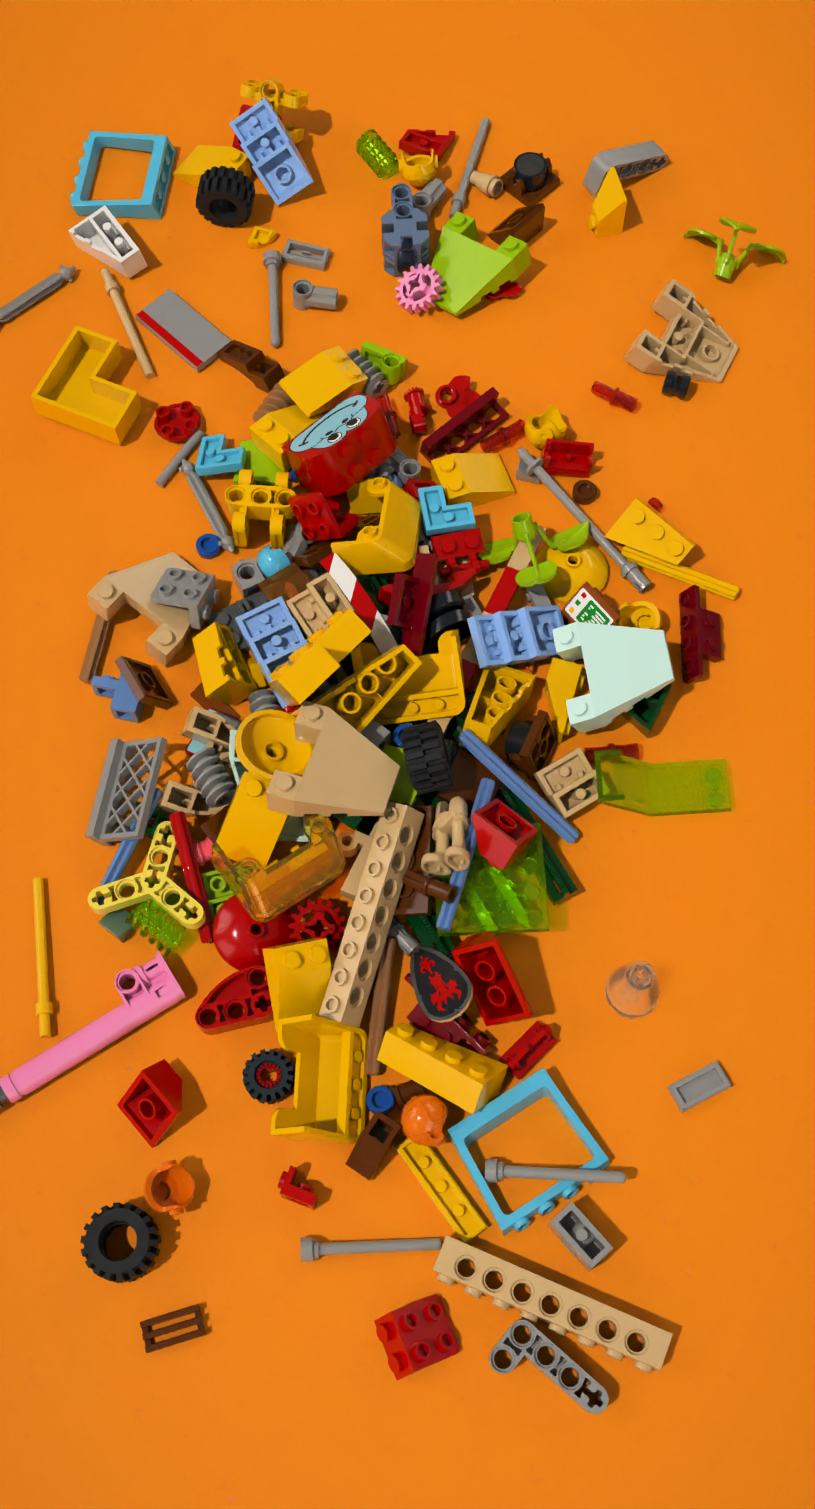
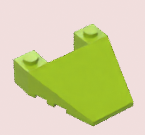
M458 211L443 226L431 267L438 271L444 281L440 284L444 291L438 293L441 299H435L434 303L437 307L455 316L481 302V297L489 292L494 294L500 290L499 286L505 282H513L518 279L532 264L528 243L509 235L496 250L477 242L479 236L475 219Z

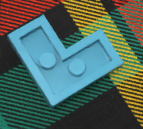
M225 434L202 437L195 466L197 475H214L237 472L240 469H244L247 457L245 448L226 449L228 440Z
M442 485L418 488L426 536L475 528L476 522L471 502L447 506Z

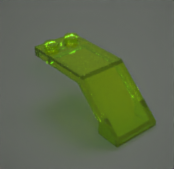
M621 749L594 751L598 803L650 817L731 811L726 759L651 764L623 756Z

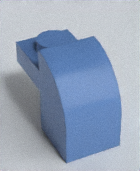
M122 673L119 680L109 675H104L103 677L94 675L91 686L95 695L112 698L110 709L114 718L139 723L144 703L138 702Z

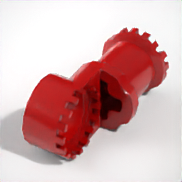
M413 387L412 390L408 389L403 397L410 407L409 421L414 435L427 432V425H424L426 424L424 420H426L425 416L429 414L430 408L424 401L423 389L418 387L414 389Z

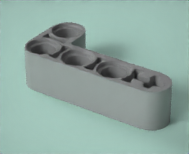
M654 140L599 152L590 163L583 180V185L596 198L610 167H615L619 180L658 171L666 165L669 156Z
M527 1320L515 1321L489 1354V1366L497 1374L511 1372L524 1357L587 1413H601L608 1405L609 1397L604 1387ZM518 1326H524L529 1331L530 1337L525 1344H519L514 1339L513 1331ZM541 1347H547L553 1353V1360L549 1365H543L538 1361L537 1352ZM503 1350L510 1355L511 1362L506 1369H500L495 1365L494 1355L497 1351ZM565 1368H571L576 1372L577 1381L572 1387H568L562 1382L561 1374ZM584 1379L588 1382L584 1386L588 1392L595 1393L597 1391L599 1393L597 1397L600 1402L599 1406L591 1405L589 1407L587 1404L589 1398L583 1392H579L578 1397L574 1394L575 1391L582 1387Z

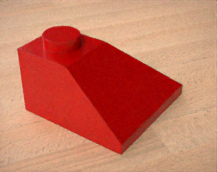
M498 798L476 810L471 816L480 854L487 859L491 866L499 868L501 871L518 858L540 831Z
M165 1059L143 1069L117 1104L151 1148L158 1144L182 1112V1079Z

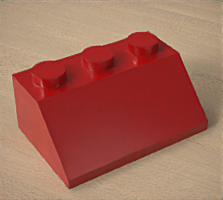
M490 931L468 936L451 951L457 965L471 980L473 999L486 1026L527 1018L533 1015L532 1009L497 936Z

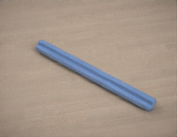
M470 729L461 732L457 738L458 741L567 843H573L578 838L579 832Z
M481 779L469 817V827L465 830L466 849L470 853V864L463 871L453 869L449 885L457 887V895L450 904L443 901L436 927L440 930H451L477 845L471 816L476 810L490 802L495 786V781L492 779Z

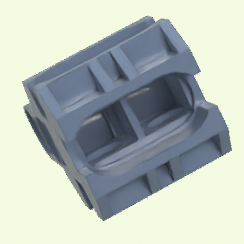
M399 183L391 189L392 209L381 217L384 271L393 277H402L401 268L413 266L415 269H418L420 263L424 267L429 264L427 214L418 208H413L411 188L407 184Z

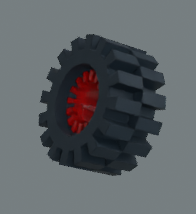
M263 1049L260 1050L259 1054L256 1055L254 1053L251 1055L252 1059L246 1061V1068L243 1069L242 1073L244 1076L243 1083L250 1096L254 1100L257 1099L260 1103L267 1102L268 1104H273L274 1101H278V1103L283 1101L282 1098L284 1096L288 1097L290 1089H293L295 1080L294 1069L288 1057H285L284 1053L280 1051L279 1053L275 1052V1049H270V1051ZM266 1070L269 1073L275 1071L277 1078L273 1083L270 1081L264 1083L261 1080L262 1074Z

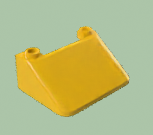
M458 629L445 631L441 634L438 640L439 653L416 656L422 664L373 718L381 725L455 716L464 710L466 699ZM361 642L351 651L354 673L380 656L376 645L370 642Z

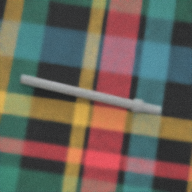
M486 117L481 120L457 193L453 195L449 218L457 211L460 212V209L464 207L470 176L474 171L490 124V120Z

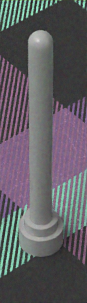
M267 250L263 254V264L268 270L271 345L277 348L280 345L277 270L281 265V254L277 250Z
M486 1158L485 1182L498 1183V1180H504V1177L619 1184L627 1180L626 1174L622 1171L504 1165V1162H499L498 1159Z
M301 1237V1262H313V1259H318L319 1255L439 1250L442 1248V1241L439 1238L319 1243V1240H313V1237Z

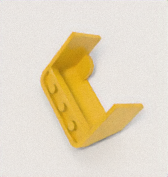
M377 477L360 480L346 491L352 514L381 513L379 526L370 525L364 527L359 531L356 541L331 543L332 552H335L354 576L404 572L411 569L416 560L422 522L420 502L389 479Z

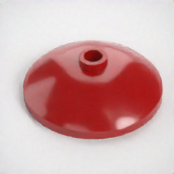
M242 892L233 895L225 901L215 916L212 930L215 947L222 959L237 970L253 965L265 966L263 948L294 942V939H289L287 936L293 932V929L286 927V924L293 923V918L289 916L291 912L286 905L277 914L273 915L270 913L261 918L243 897ZM258 925L261 929L260 934H252L251 926Z

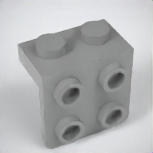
M168 568L152 592L151 601L188 608L191 628L201 629L205 620L209 619L214 604L218 603L220 592L216 588L215 575Z

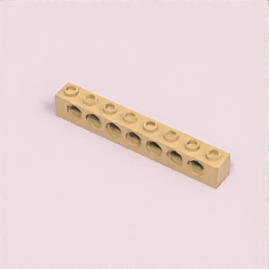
M389 801L384 816H380L319 1016L358 1028L360 1026L402 890L403 876L408 870L425 815L408 805Z
M446 1235L433 1268V1273L438 1274L436 1280L452 1287L454 1282L465 1286V1293L479 1299L482 1294L493 1299L492 1305L509 1311V1308L513 1307L521 1311L520 1317L530 1322L537 1323L538 1319L549 1323V1330L565 1336L566 1331L578 1336L576 1342L593 1349L594 1345L597 1344L606 1348L605 1354L616 1360L622 1361L623 1357L635 1361L633 1367L651 1374L652 1369L656 1371L661 1370L673 1335L672 1333ZM467 1260L473 1264V1275L463 1277L459 1274L457 1266L461 1261ZM492 1272L499 1274L502 1279L501 1287L490 1289L485 1282L487 1274ZM525 1285L529 1289L530 1296L527 1301L520 1302L514 1297L513 1290L515 1286ZM552 1297L556 1300L558 1308L555 1314H547L543 1311L541 1305L543 1298ZM573 1309H579L585 1314L586 1321L582 1327L572 1324L570 1313ZM602 1321L609 1322L613 1326L614 1334L611 1339H604L600 1336L598 1328ZM630 1334H637L641 1338L642 1348L640 1351L634 1352L628 1347L627 1339Z

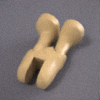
M456 796L450 800L449 804L445 801L438 802L435 821L432 827V839L436 841L435 853H426L421 859V869L428 874L450 875L452 869L463 871L470 864V853L466 849L464 830H467L469 827L467 804L463 798Z

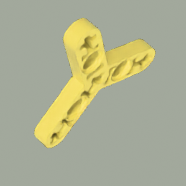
M164 821L156 827L143 872L96 887L89 893L88 903L93 912L100 915L107 914L152 899L188 929H198L204 924L206 915L203 907L170 879L178 851L174 835L168 836L166 842L168 847L164 846L165 838L163 834H167L169 830L172 831L170 821ZM160 853L168 855L165 863H154L156 855ZM154 871H157V879L160 884H155L154 887L151 888L148 882L151 883L154 881ZM132 886L135 888L132 896L124 898L120 895L123 888ZM111 892H114L118 899L117 901L113 900ZM176 893L180 895V900L177 904L168 905L166 903V898L170 894ZM100 896L105 898L103 905L98 904V897ZM185 905L191 913H197L198 917L196 919L188 918L187 913L183 910Z

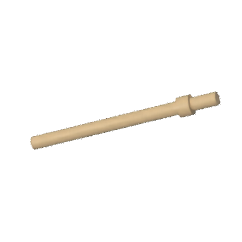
M104 268L101 270V275L105 282L104 288L107 295L113 300L145 377L151 379L155 374L119 294L120 288L118 283L113 280L109 269Z

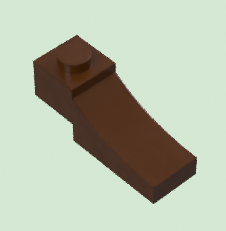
M231 341L217 353L221 361L237 369L250 379L257 388L268 393L273 390L276 383L285 377L280 364L266 359L261 350L239 341Z

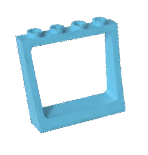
M90 131L88 141L83 142L85 153L84 157L79 159L80 173L74 178L76 189L75 192L70 194L71 207L76 214L90 216L105 205L114 217L161 220L176 150L166 135ZM113 147L152 153L143 194L140 199L88 201L101 148Z
M544 1068L447 1130L454 1148L504 1236L514 1229L516 1232L526 1229L531 1224L529 1219L537 1213L544 1216L555 1208L554 1202L561 1197L568 1200L579 1192L578 1186L584 1182L561 1180L513 1213L506 1215L500 1209L467 1147L539 1099L548 1097L593 1157L591 1161L579 1169L603 1170L609 1166L608 1157Z

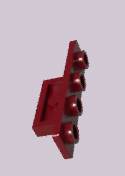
M418 553L416 555L413 576L395 573L386 624L404 629L401 645L404 644L415 656H422L439 560V555Z
M692 585L679 594L683 683L686 684L703 676V659L715 663L722 659L720 614L700 607V592L697 585Z
M408 973L404 979L413 987L411 974ZM418 1003L406 1017L417 1029L456 1045H459L465 1038L483 1056L492 1053L495 1049L491 1044L490 1037L485 1032L478 1031L471 1024L469 1016L464 1012L452 1021L439 1023L428 1018Z

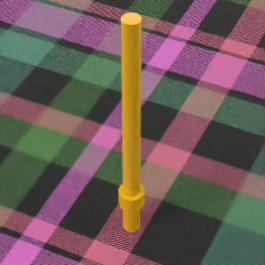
M37 877L33 878L38 1003L35 1006L36 1016L39 1017L40 1038L51 1037L50 1016L53 1015V1003L49 1000L44 879Z

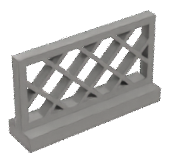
M157 737L124 742L119 738L110 740L85 837L103 846H111L113 841L143 839L167 739ZM156 746L155 752L149 758L147 754ZM143 759L145 763L136 771L135 767ZM150 770L148 778L142 782L141 778ZM137 783L139 787L130 796L129 791ZM144 795L142 802L137 807L135 802ZM131 808L132 813L124 820L122 816ZM137 819L135 831L130 832L129 827Z

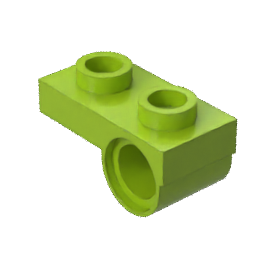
M365 340L361 345V355L363 354L366 357V361L370 360L373 366L379 368V372L385 374L384 380L388 379L390 381L389 385H395L402 380L406 374L407 357Z

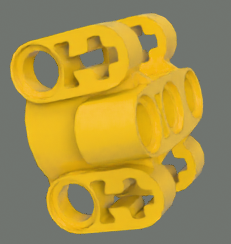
M271 78L264 82L248 80L242 82L240 88V96L255 99L257 103L267 97L275 112L281 115L282 118L284 106L301 109L308 105V92L295 89L287 90L277 78ZM269 84H272V85L274 86V87L268 89ZM290 123L284 125L294 143L303 140L304 128L291 126Z
M240 469L238 485H232L225 491L227 509L233 515L232 531L236 546H248V537L251 534L249 519L270 520L272 548L283 550L287 541L288 519L295 516L288 502L292 495H296L292 490L290 472L277 471L275 486L256 485L253 470Z

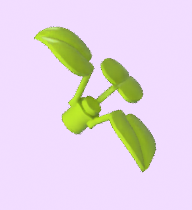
M720 217L719 222L735 230L727 253L723 252L722 256L721 249L724 240L707 231L690 228L683 237H703L717 244V257L715 260L717 264L713 275L726 280L731 279L734 268L738 269L739 264L751 249L766 252L779 259L782 264L786 260V254L781 249L767 244L750 242L738 260L735 261L736 256L731 253L739 230L756 234L757 229L746 223L736 222L726 217Z
M529 512L518 513L511 519L514 528L512 529L513 538H505L483 544L485 552L478 556L481 560L487 559L489 564L504 562L511 558L512 552L515 551L518 545V540H521L522 543L527 544L533 566L519 571L515 577L516 583L521 587L543 584L556 576L557 567L552 561L537 563L531 541L535 539L536 532L551 549L558 548L559 551H568L580 547L587 541L589 521L586 520L548 539L538 527L537 522L532 521Z

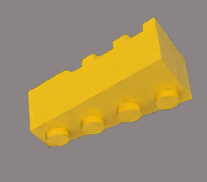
M404 644L394 646L311 701V703L330 707L361 733L422 662Z
M507 666L484 668L467 714L463 731L470 729L484 744L490 747L530 699L536 675Z
M401 1022L386 1030L377 1058L383 1064L471 1114L476 1113L499 1094L508 1069L506 1064Z

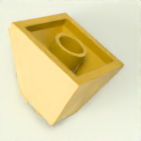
M610 167L592 205L591 215L588 216L589 228L594 230L596 238L619 234L623 230L627 198L615 167Z

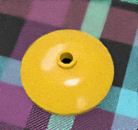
M587 541L580 547L568 551H559L558 548L551 549L546 545L536 558L538 564L545 561H552L556 564V576L549 582L542 584L548 598L555 602L567 604L585 582H588L592 587H596L600 592H602L608 579L607 561L602 552ZM569 561H574L576 564H570Z
M269 709L254 712L241 722L235 735V750L240 762L250 773L268 782H271L275 769L303 777L315 745L295 739L294 722L296 717L283 711Z

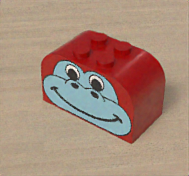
M353 391L281 448L302 487L312 492H321L324 497H331L349 490L388 459L396 450L397 443L379 402L375 398Z

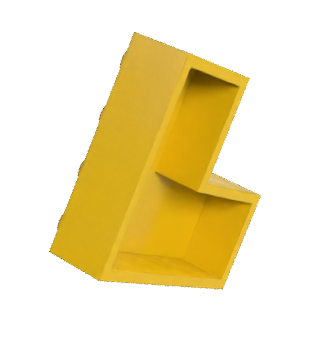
M76 325L30 396L37 414L121 445L141 412L142 406L137 391L109 381L123 358L118 340Z
M340 608L326 620L328 626L325 629L320 627L307 639L310 644L307 642L303 646L298 647L288 657L291 661L290 663L287 661L279 665L269 675L272 680L268 685L288 706L300 705L340 667L338 663L372 632L351 608L342 611Z

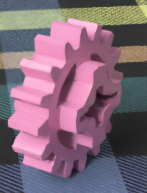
M421 263L418 265V269L411 266V272L407 273L404 271L405 277L397 280L400 286L395 287V291L398 293L395 296L399 301L398 304L410 314L414 311L419 315L421 309L428 312V306L435 307L434 300H440L441 297L438 293L444 291V288L440 285L444 281L438 271L429 264L424 267Z

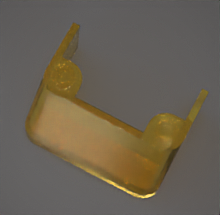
M304 814L306 818L304 833L310 842L266 870L256 859L249 857L242 858L232 864L217 842L212 845V864L255 921H270L342 874L346 863L345 856L333 825L327 816Z

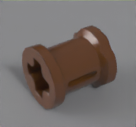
M413 1080L398 1086L395 1084L390 1085L400 1110L404 1108L407 1101L414 1095L425 1094L422 1085Z

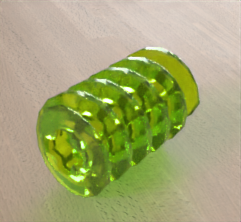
M374 129L365 131L359 137L356 143L357 153L380 179L392 177L399 169L395 152H392V149L387 146L380 135H377Z
M149 899L144 903H140L129 914L125 923H132V929L134 931L140 930L141 937L149 936L148 942L152 945L157 943V950H166L165 957L169 958L182 945L185 939L183 934L186 927L183 926L176 930L175 927L178 921L175 919L167 923L169 913L167 912L159 916L161 906L151 909L153 900Z

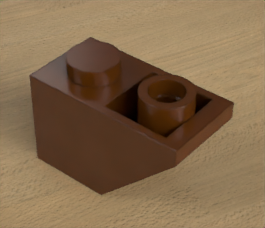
M377 1110L361 1133L346 1165L370 1181L401 1134V1126Z

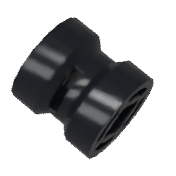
M668 370L661 393L666 395L675 394L677 398L684 400L691 376H679L676 372Z

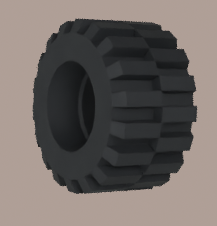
M211 167V170L207 169L200 177L196 196V208L199 209L200 215H204V219L212 221V224H219L222 227L243 225V222H247L249 217H251L255 196L254 183L250 182L251 179L248 176H244V172L237 171L233 167Z
M433 720L403 728L401 740L411 782L417 793L422 795L452 787L454 776L443 731L438 722Z
M118 1202L113 1203L112 1207L107 1205L102 1207L101 1213L97 1214L95 1212L91 1216L93 1219L91 1224H85L84 1230L87 1232L85 1236H81L80 1243L84 1244L81 1253L87 1259L85 1261L86 1265L97 1276L116 1283H123V1281L132 1282L136 1280L137 1276L143 1277L147 1274L145 1270L148 1267L152 1268L156 1263L153 1261L155 1255L159 1256L160 1253L158 1243H161V1236L157 1233L159 1230L157 1224L153 1222V1218L149 1214L129 1203L124 1205ZM119 1226H131L137 1235V1244L133 1253L124 1260H112L106 1252V1241L109 1234Z

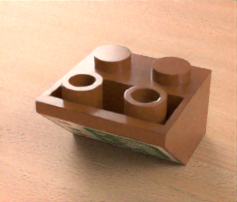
M585 582L561 610L564 625L584 622L619 626L621 618L618 610L603 599L599 589L592 587L588 582Z

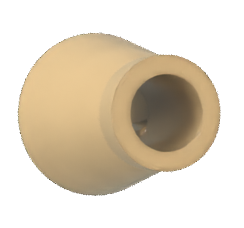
M474 171L470 176V183L488 197L499 196L503 189V181L497 175Z

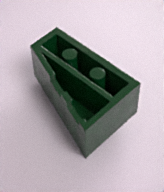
M668 684L649 698H643L634 704L631 710L622 712L621 715L648 738L668 698L672 685Z

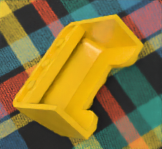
M314 1014L279 1019L278 1041L280 1046L284 1050L297 1053L293 1109L278 1108L273 1113L270 1136L299 1142L357 1143L365 1129L367 1092L365 1063L368 1046L366 1032L361 1028Z

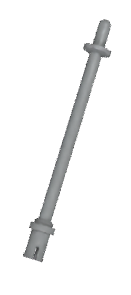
M519 448L517 454L528 466L526 473L528 475L535 473L580 524L588 520L589 534L621 568L620 575L623 579L627 578L640 594L646 591L652 582L638 569L639 565L635 561H627L616 547L604 537L605 535L542 468L544 460L541 457L535 460L525 448Z

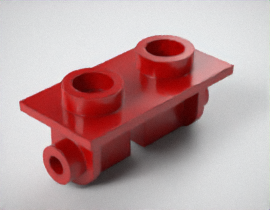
M537 1020L498 1060L508 1065V1070L519 1080L558 1040L551 1034L553 1031L547 1024L542 1025Z

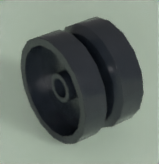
M446 591L432 597L424 641L427 649L432 653H439L438 640L445 631L458 629L460 644L471 636L467 619L473 615L471 611L466 610V602L461 593L457 591Z

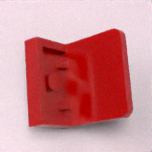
M321 492L292 495L288 499L291 510L297 517L303 528V533L309 541L346 537L353 532L352 528L360 522L355 513L334 516Z
M436 1294L391 1311L374 1321L377 1328V1336L383 1343L388 1357V1365L394 1373L396 1380H400L423 1368L454 1356L460 1351L459 1343L441 1298Z

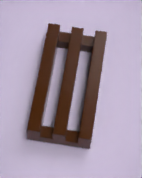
M199 1304L140 1322L146 1353L206 1335ZM195 1313L196 1318L152 1332L149 1331L150 1326ZM194 1325L198 1326L197 1331L152 1344V1338Z

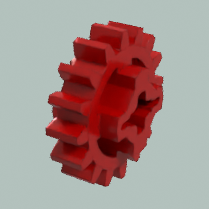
M316 897L315 904L310 899H305V907L296 904L298 913H289V916L294 920L293 923L286 924V927L293 929V932L287 935L288 938H295V942L302 941L303 939L299 931L305 932L309 939L324 938L328 934H332L327 941L328 948L336 951L337 946L335 942L342 941V937L339 934L340 932H345L346 929L340 925L346 918L344 916H337L340 908L336 906L331 909L332 901L327 900L322 905L320 897ZM312 910L311 916L305 921H300L305 913ZM324 910L330 914L333 923H328L324 918ZM316 920H318L319 924L328 928L317 930V934H315V931L305 926L315 925Z

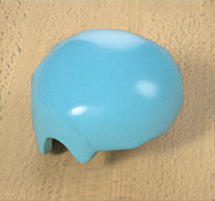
M268 545L258 552L257 565L265 579L274 583L283 581L293 574L292 565L282 549L272 550L273 546Z

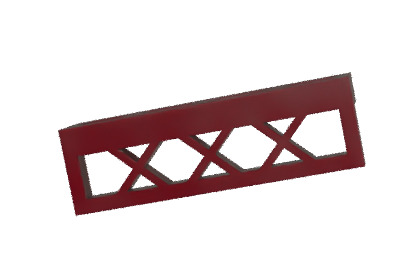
M494 387L490 388L422 441L420 453L431 463V460L436 459L432 455L436 450L447 451V455H450V451L453 453H464L508 418L509 414L497 402L499 392ZM493 408L500 416L496 420L485 419L486 411ZM471 423L482 424L481 431L479 433L468 432V425ZM454 436L464 437V444L461 447L451 446V439Z

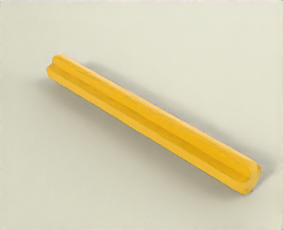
M624 545L621 554L627 561H635L642 567L691 585H697L699 588L735 600L738 594L739 586L683 565L672 564Z

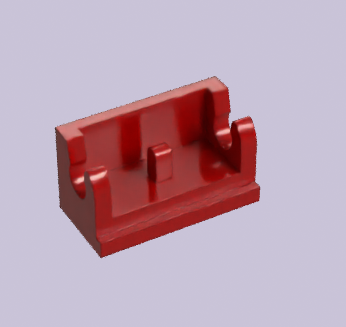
M547 438L541 451V458L544 460L542 468L550 475L588 478L594 459H591L594 443Z

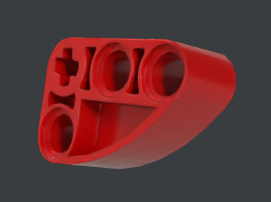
M253 965L241 969L222 980L212 989L195 1014L196 1023L204 1034L215 1035L267 1023L274 1019L265 966ZM263 975L266 977V980L262 985L256 986L252 984V980L256 976ZM267 1002L268 1010L265 1012L261 1010V1003ZM242 1008L244 1013L240 1018L233 1019L230 1017L233 1009ZM206 1015H216V1020L213 1024H203V1019Z

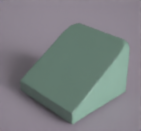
M123 908L108 913L99 921L101 927L121 943L140 923L139 920Z

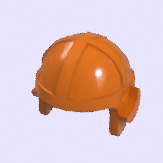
M425 1094L414 1095L404 1105L401 1113L400 1126L403 1133L408 1139L418 1145L434 1147L442 1145L446 1141L442 1127L448 1116V1107L438 1097Z
M176 1160L162 1162V1167L153 1170L147 1176L143 1194L148 1205L158 1213L169 1212V1215L183 1214L184 1209L191 1203L196 1183L185 1166L177 1164Z

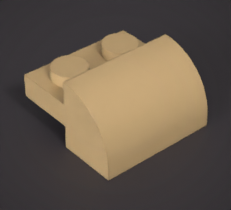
M328 572L307 583L305 591L285 601L287 608L307 638L320 627L325 629L328 626L326 620L340 608L342 611L351 608L355 613V610Z
M580 747L534 773L536 780L546 795L544 797L545 801L564 819L609 792L598 771L592 769Z

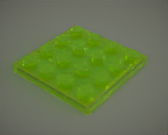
M531 823L540 831L518 858L503 871L491 866L487 862V859L480 854L477 843L451 930L443 931L437 928V937L476 935L487 931L493 934L549 931L541 823ZM434 840V853H435V850H436V841ZM452 873L445 876H434L437 877V880L449 884ZM435 897L436 920H438L443 901Z

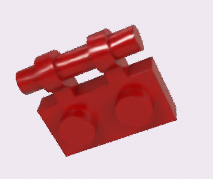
M480 528L433 536L430 539L433 553L439 555L438 563L446 562L447 567L439 569L441 578L449 577L452 572L475 568L476 574L480 573L481 570L489 569L488 560L479 561L476 556L485 552ZM467 558L468 563L457 565L455 559Z

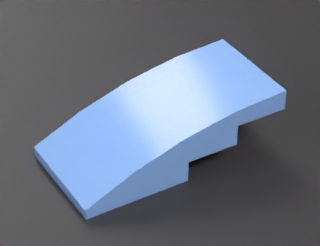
M267 97L229 123L242 143L240 146L252 162V168L277 206L314 181L293 140Z
M282 596L235 618L268 683L272 680L269 675L279 665L287 661L290 663L291 661L288 657L298 647L307 643L295 619L292 618ZM325 680L311 695L329 687L327 680ZM272 689L282 709H285V706L288 705Z
M559 605L529 606L512 611H498L492 615L472 616L467 619L480 669L559 657L556 652L552 631L553 629L565 626Z

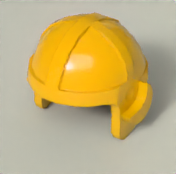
M430 149L431 157L420 154L411 156L406 160L404 152H401V159H398L399 172L403 173V177L408 183L423 187L434 178L436 169L439 167L438 155H434L433 149Z
M550 405L543 414H532L527 417L525 435L534 447L543 449L547 438L563 440L568 426L562 419L559 409L554 405Z
M637 601L628 604L625 602L618 609L621 617L619 626L659 630L661 627V614L653 603Z

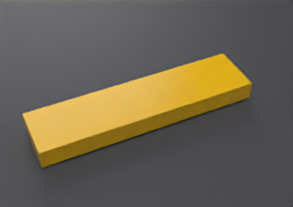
M407 1138L395 1147L397 1153L461 1242L467 1244L488 1227L430 1146L415 1144Z

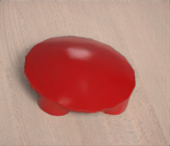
M190 401L160 406L156 410L157 416L154 420V428L157 434L165 440L173 442L188 439L197 432L201 425V417Z

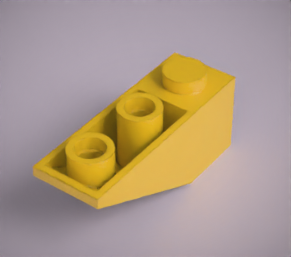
M553 657L544 691L557 742L561 743L563 735H569L571 729L566 700L576 698L574 697L576 689L582 690L585 676L581 675L583 665Z

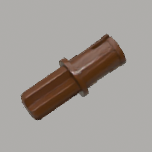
M407 870L403 876L405 885L423 892V895L426 897L433 896L450 904L457 895V887L437 880V877L434 875L428 877L416 871Z

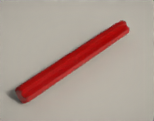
M183 811L175 812L169 815L188 893L203 907L206 915L205 922L198 928L202 943L213 942V920L187 819Z

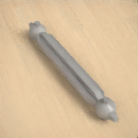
M60 265L59 273L50 275L0 308V323L7 322L60 287L64 280L72 282L76 267Z
M182 459V466L179 467V471L187 476L186 480L216 536L221 539L218 545L234 553V538L229 536V530L200 476L195 472V465L186 459Z

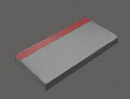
M168 289L135 315L136 320L198 373L219 357L217 353L231 342L229 338L171 289Z

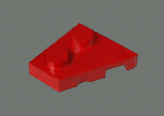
M408 129L399 141V149L410 154H422L430 157V149H433L434 155H438L439 162L455 140L456 132L449 131L448 135H436V130L421 131L419 129Z

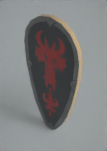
M419 946L413 950L410 961V974L417 1001L423 1013L432 1021L439 1023L449 1022L461 1016L473 998V985L470 978L451 959L435 949Z

